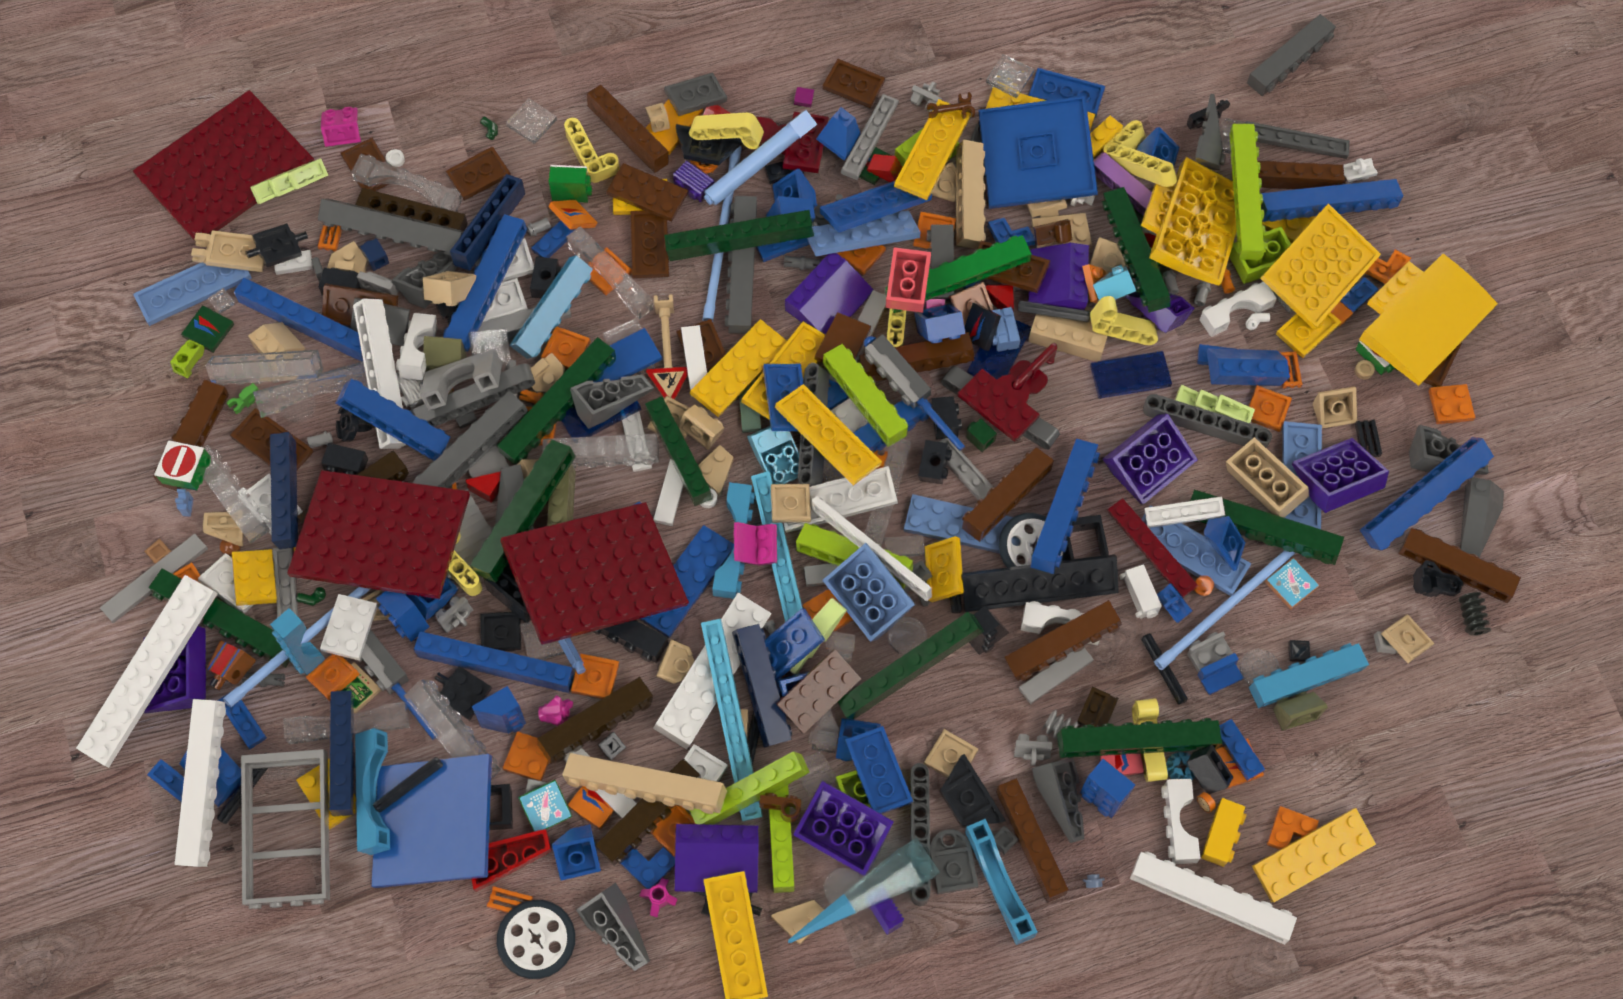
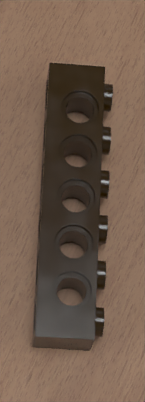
M366 188L361 189L355 203L358 206L416 220H430L428 221L429 223L441 226L448 224L446 227L465 231L468 224L465 214Z

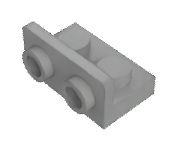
M360 271L357 276L360 287L368 291L397 295L399 292L389 278L370 271L367 273Z
M1224 631L1219 634L1214 632L1207 636L1206 640L1202 642L1198 640L1190 645L1187 655L1197 672L1201 668L1233 654L1224 639L1226 635Z

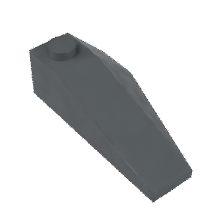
M1210 94L1206 110V118L1208 120L1203 121V131L1199 137L1195 158L1197 163L1208 169L1220 170L1221 165L1225 164L1226 154L1223 153L1216 98L1214 94Z
M521 464L501 468L495 524L499 522L504 510L512 502L514 494L519 491L523 484L524 478Z
M1472 477L1465 485L1460 549L1466 553L1475 554L1478 557L1481 556L1503 509L1504 491L1491 480Z
M616 883L576 909L585 925L592 932L595 930L602 937V941L606 945L609 943L616 950V954L634 971L650 962L628 901Z

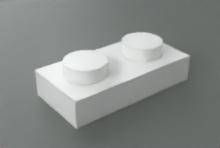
M301 251L302 256L274 265L276 275L313 269L311 251Z

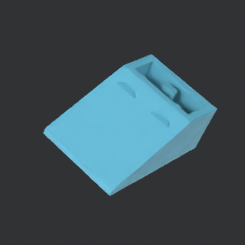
M771 426L747 436L763 471H770L773 484H786L798 478L799 452L790 431H771Z

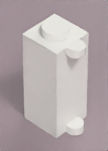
M1141 565L1126 570L1125 573L1120 574V580L1124 579L1138 611L1135 613L1136 617H1147L1149 619L1157 616L1162 605L1145 566Z

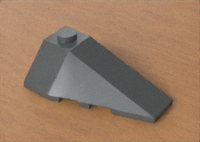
M440 251L434 254L432 259L426 262L422 260L418 262V266L412 269L409 267L404 269L392 279V283L409 303L425 309L432 301L424 300L423 277L446 271L455 272L457 266L454 265L451 256L446 255L445 251Z
M644 375L621 377L620 380L612 381L610 379H603V382L593 383V380L586 381L572 387L570 391L577 414L589 429L605 422L651 392L653 386Z
M1419 425L1409 450L1410 466L1413 469L1430 472L1461 445L1456 443V439L1452 437L1448 439L1441 435V431L1438 429ZM1488 465L1477 470L1475 474L1487 475L1489 473Z
M1067 758L1032 768L1037 788L1069 842L1073 843L1085 839L1083 817L1078 811V802H1081V796L1077 794L1076 790L1079 776L1074 759Z

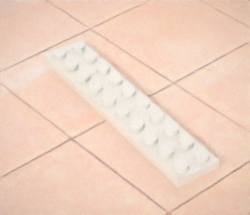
M186 575L183 577L76 749L102 765L110 767L217 596V592Z

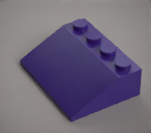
M1065 243L1031 249V255L1050 260V266L1038 293L1029 291L1028 302L1085 310L1088 303V290L1082 266L1088 265L1089 245Z
M837 253L828 254L785 299V311L801 323L804 321L826 335L837 312L851 317L870 297L874 289L844 258Z
M1168 414L1156 415L1103 458L1111 473L1141 505L1145 504L1198 460Z
M1353 438L1292 462L1298 477L1308 486L1310 498L1324 513L1384 489L1389 475V470Z
M197 626L144 713L192 708L193 699L206 700V628Z
M822 781L793 835L865 876L869 873L894 821Z
M676 824L674 891L706 892L703 879L745 871L748 893H757L758 825Z

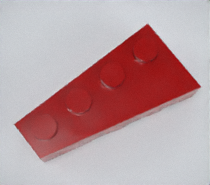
M543 829L489 843L488 877L471 879L473 890L478 892L551 853L552 848L548 831Z

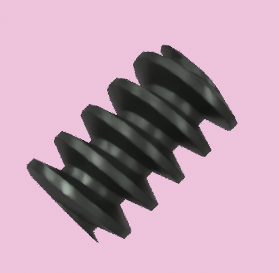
M1481 592L1467 593L1459 598L1460 608L1463 611V623L1466 626L1465 632L1469 635L1477 636L1491 631V628L1485 627L1490 624L1489 620H1483V618L1488 617V613L1481 612L1487 609L1486 606L1480 605L1485 602L1484 598H1478L1482 594Z

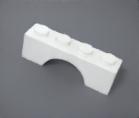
M1264 282L1254 283L1249 289L1245 291L1240 290L1229 299L1224 298L1213 307L1208 306L1203 309L1200 322L1209 335L1213 337L1227 330L1230 323L1229 314L1234 310L1249 309L1255 313H1261L1272 308L1277 297Z
M414 313L412 321L409 320L408 333L404 335V346L400 348V359H397L396 370H399L400 378L423 380L426 370L425 353L417 349L424 344V336H436V315Z
M1035 601L1026 602L1021 631L1040 634L1050 624H1066L1084 613H1080L1076 609L1064 610L1056 605L1044 606ZM1097 641V642H1095V643L1089 642V643H1087V644H1092V645H1097V646H1098L1099 641Z
M1169 779L1161 788L1162 798L1166 800L1164 817L1168 819L1166 837L1170 838L1168 856L1172 858V862L1175 864L1197 863L1200 860L1198 838L1189 835L1180 823L1181 809L1190 804L1194 799L1192 780Z

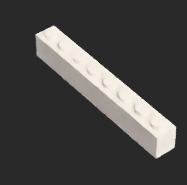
M362 299L355 303L353 308L368 388L377 391L380 396L394 401L397 406L403 408L383 300ZM376 427L380 449H400L406 445Z
M193 699L175 865L207 867L210 859L209 845L212 839V820L215 816L214 800L217 796L216 781L219 777L220 745L224 734L222 726L223 718L226 714L225 702Z
M1141 852L1130 876L1131 880L1284 945L1290 940L1297 919L1287 910L1275 909L1272 904L1266 901H1256L1253 899V896L1247 893H1237L1228 885L1223 884L1221 886L1214 883V880L1209 877L1195 875V872L1190 869L1178 868L1175 863L1169 860H1159L1156 858V855L1150 852Z

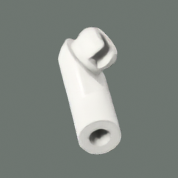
M1251 314L1246 321L1247 329L1254 330L1260 322H1269L1270 314Z

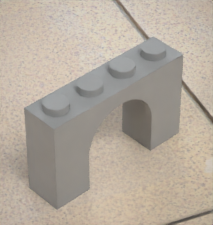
M493 348L427 371L424 375L420 396L429 411L446 405L449 391L466 379L473 378L481 393L499 386L502 362Z

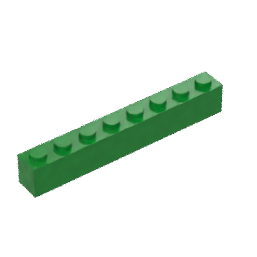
M1023 235L1018 237L1012 236L1007 241L994 243L990 248L984 250L978 249L973 254L960 256L953 262H944L935 269L929 268L925 301L1029 262L1031 260V252ZM888 286L885 287V295H886V297H887ZM892 309L893 313L902 311L898 309Z

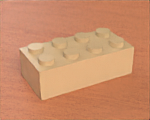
M1255 437L1226 461L1227 471L1274 515L1285 518L1309 497L1308 486Z

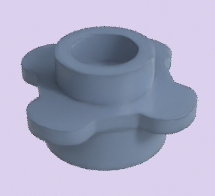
M1099 874L1087 875V879H1083L1086 882V888L1102 887V881L1105 880Z

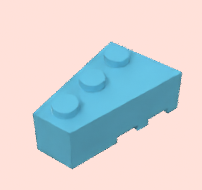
M1122 264L1113 267L1112 272L1093 284L1099 300L1105 296H1112L1116 300L1136 291L1127 266L1123 267Z

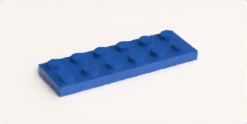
M895 181L821 206L820 214L839 233L932 200V194H930L928 200H925L894 187Z
M703 525L673 565L689 601L688 605L640 618L639 620L667 638H670L714 578L715 571L730 556L734 544Z

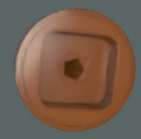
M222 540L220 550L223 555L226 553L232 557V552H239L241 546Z

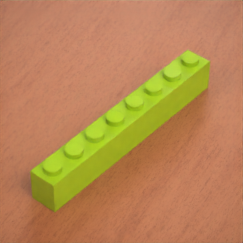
M1232 124L1229 136L1238 259L1261 260L1263 253H1266L1267 244L1263 240L1265 226H1262L1264 219V210H1261L1263 195L1260 194L1262 180L1258 177L1260 162H1257L1259 147H1256L1258 132L1255 131L1254 124Z

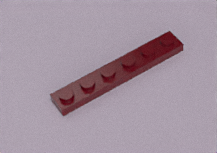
M1123 498L1107 510L1169 584L1171 583L1183 598L1198 587V584Z

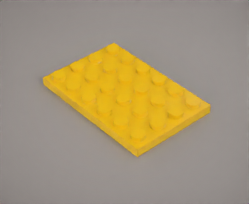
M1327 204L1260 279L1312 329H1315L1381 254L1333 207Z

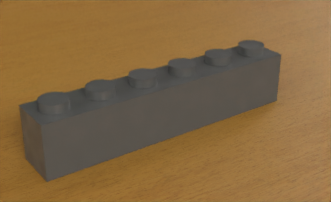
M1319 14L1252 71L1247 84L1261 96L1267 92H1272L1278 82L1282 83L1290 72L1294 73L1302 62H1307L1313 52L1317 53L1325 42L1329 43L1333 39L1336 26Z

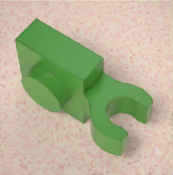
M252 383L239 394L240 398L230 399L227 405L229 408L237 405L233 410L238 414L245 406L248 408L262 395L258 387Z

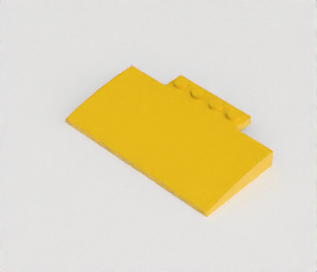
M1186 157L1179 166L1176 175L1177 182L1173 186L1164 187L1156 183L1154 185L1141 223L1142 227L1157 234L1149 258L1180 273L1219 286L1222 283L1236 235L1233 181Z
M1442 254L1424 272L1409 261L1368 301L1367 305L1377 311L1380 316L1363 332L1359 340L1420 386L1498 303L1475 279L1445 254Z

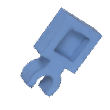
M177 489L178 498H175L177 509L182 516L191 517L194 498L186 489Z

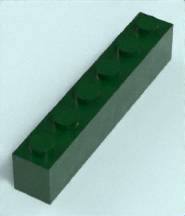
M663 396L645 403L647 414L694 506L711 500V490Z

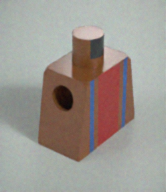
M220 640L207 666V670L215 675L209 685L219 691L226 681L237 685L254 665L256 659L245 651Z

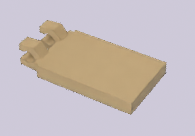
M213 230L211 235L196 233V246L207 248L206 250L193 248L191 256H193L192 261L204 262L208 266L263 272V259L259 255L248 259L246 251L256 248L252 235Z

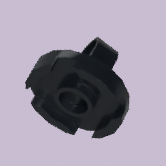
M342 407L338 410V414H341L340 421L336 420L337 437L342 439L343 442L353 441L357 432H367L372 429V424Z

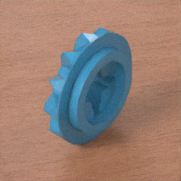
M1179 751L1168 758L1166 766L1168 776L1171 779L1193 780L1196 777L1189 767L1185 769L1184 774L1181 768H1175L1180 765V761L1183 762V765L1188 766L1187 761L1190 757L1188 752Z

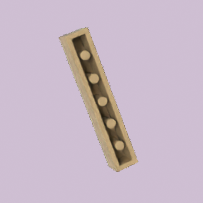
M963 140L956 147V246L977 249L981 240L985 241L986 237L984 233L985 183H983L985 151H983V143Z

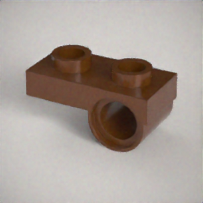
M1069 219L1033 227L1037 246L1053 242L1066 243L1073 240Z
M774 793L760 795V808L781 810V817L786 822H794L798 819L799 812L801 811V799H798L797 796L786 795L785 797H777V794ZM787 807H793L796 812L788 815L784 810Z

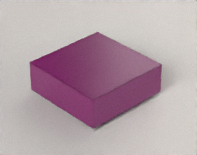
M797 87L794 105L811 108L814 89Z

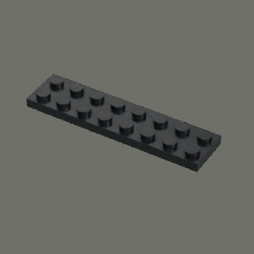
M1115 554L1064 560L1061 562L1060 567L1055 568L1054 574L1031 568V565L962 573L965 612L979 611L984 606L987 609L1026 605V602L1030 603L1032 601L1044 603L1119 593L1117 556Z

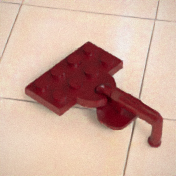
M794 112L792 120L801 112ZM810 114L817 125L780 153L785 155L784 169H800L804 172L819 174L824 145L816 140V138L829 121L828 116ZM756 117L764 131L759 146L764 144L787 124L778 126L770 118Z
M1051 343L1032 363L1027 360L1018 361L1010 369L1009 375H1004L997 380L982 368L958 392L957 396L1016 442L1040 416L1027 402L1029 394H1038L1047 385L1048 377L1039 368L1045 362L1047 364L1055 362L1057 344Z

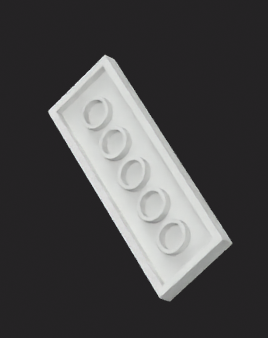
M889 466L875 469L854 486L846 478H841L809 487L811 522L783 523L786 533L802 529L805 523L810 525L826 523L827 521L813 511L812 499L816 496L844 518L898 504Z

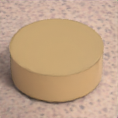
M1368 360L1358 362L1355 367L1356 376L1363 380L1371 378L1375 371L1374 365Z

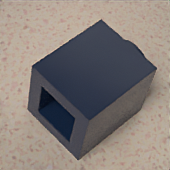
M377 238L369 240L360 246L373 272L389 264L387 254Z

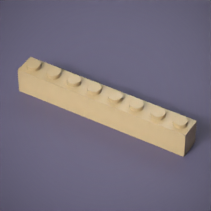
M573 753L569 754L562 774L567 784L572 787H579L580 785L592 791L600 789L612 795L620 793L632 799L640 797L652 803L660 801L667 806L680 805L687 810L700 809L707 814L721 812L727 792L724 784L721 782Z

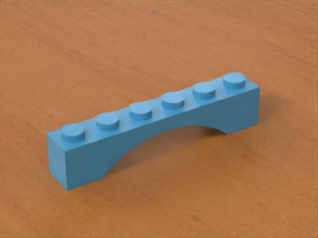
M729 482L727 508L732 514L734 522L748 524V521H752L753 515L750 505L755 502V492H752V485ZM734 548L724 564L715 571L712 589L713 596L734 599L737 593H741L742 581H739V577L744 574L745 563L734 560Z
M290 608L270 624L274 630L272 635L281 645L280 647L293 664V667L300 674H310L325 660L324 656L311 642L301 643L307 628Z
M375 728L355 734L357 851L368 855L390 850V829L385 825L380 813L373 806V803L377 801L376 787L379 771L388 752L387 733Z
M986 819L967 826L965 834L1015 944L1018 945L1035 938L1038 932L1011 883Z

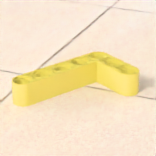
M1135 120L1128 123L1103 147L1104 153L1109 155L1132 175L1164 187L1173 186L1177 182L1172 163L1136 150L1138 145L1146 138L1141 121Z

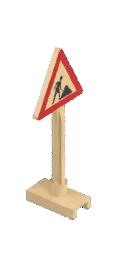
M655 295V312L659 314L662 323L664 368L647 369L646 373L664 399L668 396L675 400L688 376L687 367H672L669 318L670 314L674 313L673 295H669V300L658 301V296Z

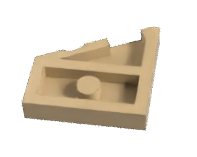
M815 900L774 913L771 918L792 937L824 911V909ZM809 935L797 940L796 942L799 945H801L809 937Z

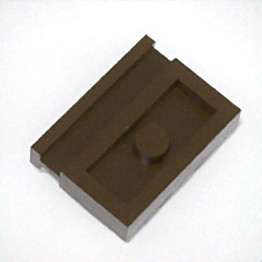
M1092 686L1077 720L1078 724L1081 726L1094 725V727H1102V725L1108 724L1119 698H1115L1111 694Z

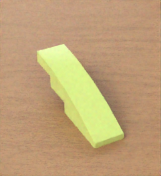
M320 158L274 176L250 188L257 203L261 204L274 197H279L294 189H299L328 176V173Z
M1184 385L1179 387L1175 397L1176 401L1247 423L1251 422L1255 409L1222 394L1217 397L1202 389L1197 392Z
M833 598L812 619L825 638L823 642L827 641L847 611ZM819 646L791 668L790 671L798 674L807 659L813 657Z

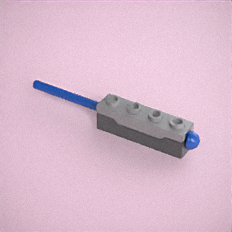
M883 334L878 338L873 336L867 337L864 341L866 360L878 368L877 372L882 378H887L892 390L898 391L901 394V399L907 406L910 405L913 409L918 405L921 406L956 448L961 451L965 445L925 401L931 395V388Z
M370 629L361 658L358 661H364L367 665L364 668L371 677L375 675L378 679L376 684L381 688L382 692L384 690L389 694L396 692L431 739H436L439 734L401 687L409 681L406 673Z

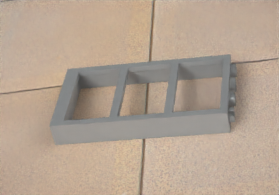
M321 749L241 755L242 905L249 906V909H262V905H270V908H280L283 903H290V906H303V902L311 901V905L324 904V900H330L328 752ZM320 764V802L253 807V769ZM320 809L321 848L253 853V814ZM321 855L322 894L254 899L253 860Z

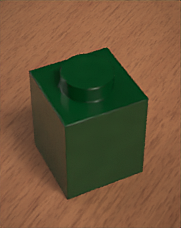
M981 418L977 422L973 421L967 427L966 438L981 452H984L996 440L997 433Z

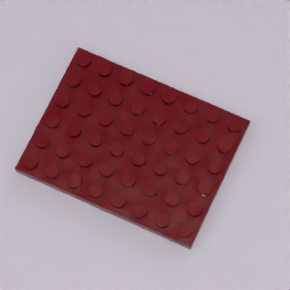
M248 90L133 170V173L195 241L196 233L211 235L212 230L219 231L254 206L257 201L250 188L251 186L315 160L260 100Z
M321 470L287 574L289 577L440 599L470 493L465 490Z
M646 502L501 537V545L541 645L681 608L689 603Z

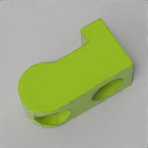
M192 340L186 341L170 361L173 372L189 378L192 374V368L203 356L204 346Z

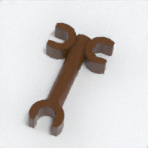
M968 92L967 99H963L962 95L959 94V103L937 106L934 103H928L926 109L934 110L929 112L928 117L935 118L938 113L962 110L961 116L963 119L966 117V112H970L972 118L975 117V108L971 104V93Z

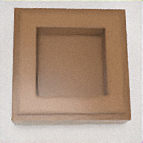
M159 539L144 552L156 564L171 551Z

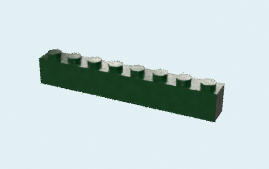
M1125 187L1103 193L1104 201H1101L1104 212H1108V223L1113 225V235L1119 239V249L1124 251L1125 264L1130 266V276L1136 280L1135 288L1137 293L1140 292L1142 295L1140 299L1143 307L1146 306L1149 313L1171 307L1170 294L1156 261L1149 258L1151 249Z
M810 210L666 234L664 237L669 260L676 261L814 237Z
M597 337L497 445L499 453L514 465H517L522 459H527L528 453L532 449L537 448L541 443V439L551 433L557 421L563 420L568 409L575 406L570 389L586 381L593 380L594 382L599 380L604 373L603 371L614 364L616 360L615 350Z
M552 439L545 446L541 457L534 463L530 474L525 477L521 488L514 494L512 502L504 510L499 522L494 525L492 533L484 541L479 553L473 558L470 566L477 575L496 583L509 563L500 542L501 537L530 530L576 457L570 446Z
M1194 489L1190 501L1216 498L1217 496ZM1222 498L1225 517L1229 516L1242 536L1250 540L1264 542L1268 546L1283 548L1287 552L1302 554L1306 558L1320 560L1325 564H1336L1344 541L1343 536ZM1206 519V520L1194 521V522H1202V523L1207 524L1208 519Z
M162 568L148 587L153 593L151 596L160 602L162 600L168 602L182 579ZM217 598L213 600L201 620V624L212 630V628L219 630L218 633L224 638L229 639L231 637L235 639L237 645L242 648L247 646L253 649L252 653L261 658L265 656L269 658L268 661L283 650L272 635L274 630ZM289 658L281 666L286 668L290 662Z
M966 612L844 695L837 703L846 718L856 719L983 633V628L973 614Z
M1204 718L1194 722L1191 719H1185L1173 723L1172 720H1165L1158 724L1146 721L1140 725L1127 722L1121 724V726H1114L1112 723L1104 724L1102 727H1094V725H1084L1082 728L1065 726L1057 734L1060 758L1196 751L1209 745H1213L1215 749H1218L1222 744L1219 720H1212L1211 718Z

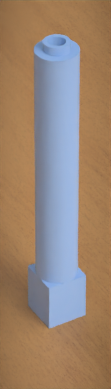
M807 110L801 112L784 128L705 190L704 199L709 205L713 204L716 206L796 140L815 127L817 123Z

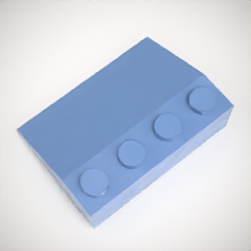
M867 543L862 545L822 580L840 604L847 609L848 614L870 642L878 640L916 605Z

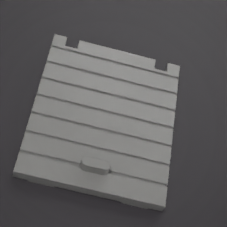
M471 494L460 528L461 538L454 549L469 566L472 564L473 558L481 550L484 541L492 533ZM459 569L456 571V573H460L464 569Z

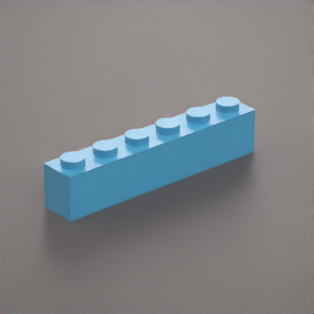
M577 255L569 257L509 346L526 359L537 357L541 352L540 347L543 342H547L552 334L550 332L552 329L560 324L562 314L570 309V303L573 298L578 297L581 293L580 288L583 283L586 284L591 278L590 273L593 268Z
M1351 643L1346 644L1336 652L1329 650L1323 653V657L1320 658L1316 656L1310 657L1305 660L1306 663L1301 665L1299 662L1294 663L1284 671L1277 669L1270 673L1271 676L1265 677L1261 675L1254 678V682L1249 686V689L1258 709L1276 703L1280 699L1292 697L1301 692L1364 670L1369 663L1359 643L1353 646Z

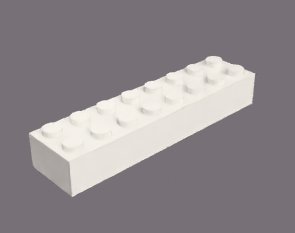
M737 593L722 617L733 675L740 665V660L732 632L736 629L760 624V628H763L771 615L769 611L740 593ZM706 645L653 727L654 730L686 750L717 702Z

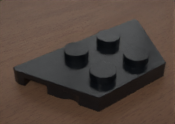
M676 124L677 136L683 157L686 160L719 166L743 143L740 138L696 140L689 135L691 127Z
M961 755L939 791L960 826H969L986 819L988 824L1003 823L1006 820L966 755Z

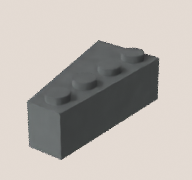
M931 225L930 230H927V241L930 243L927 252H931L930 268L935 269L944 262L950 263L954 261L953 225ZM954 291L935 297L933 299H945V301H950L949 296L954 294Z

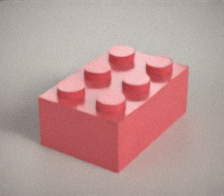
M894 248L886 308L923 313L931 252Z

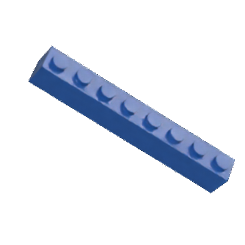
M1397 179L1261 193L1263 195L1261 210H1264L1262 222L1317 216L1327 204L1333 207L1339 214L1385 208L1392 209L1399 206L1403 193Z
M504 214L502 219L498 221L496 231L490 237L489 246L483 252L479 266H476L474 270L476 280L466 299L459 302L456 312L452 314L449 327L444 330L443 338L462 339L465 352L469 351L528 230L525 221Z
M243 278L235 289L234 294L239 303L278 322H283L284 325L364 363L358 332L246 278Z
M1471 437L1362 527L1360 532L1369 546L1377 550L1388 548L1394 539L1401 537L1406 529L1418 523V519L1430 513L1436 504L1443 502L1447 495L1459 489L1465 480L1472 478L1477 470L1488 465L1494 455L1484 439Z
M1076 439L1033 552L1031 568L1054 574L1055 568L1060 567L1062 562L1061 552H1065L1068 545L1066 538L1067 536L1071 537L1074 527L1072 522H1076L1079 511H1077V508L1082 507L1084 501L1083 492L1087 493L1090 482L1088 478L1093 477L1095 470L1093 465L1099 461L1098 444Z
M421 631L414 647V651L419 658L457 667L460 666L465 669L570 693L575 676L573 667Z

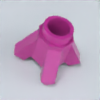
M556 695L544 706L539 707L538 715L540 721L556 726L567 721V717L570 715V708L573 707V701L570 699L562 701Z
M661 878L659 884L650 889L641 890L639 897L649 899L652 904L650 916L658 917L660 908L666 905H676L677 898L670 895L666 889L669 883L667 879Z

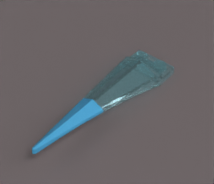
M915 838L903 847L898 848L793 935L788 940V943L797 941L868 907L921 886L940 874V871L919 840Z

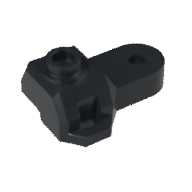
M1427 560L1413 574L1415 593L1428 597H1437L1439 594L1456 596L1461 592L1462 586H1464L1461 578L1453 574L1443 573L1434 562Z

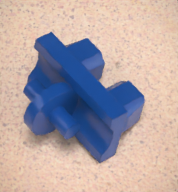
M1171 583L1157 594L1159 601L1176 623H1179L1193 612Z

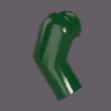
M484 116L480 124L487 128L486 137L494 140L495 136L498 135V126Z
M317 587L311 595L299 592L296 601L314 606L325 599V589Z

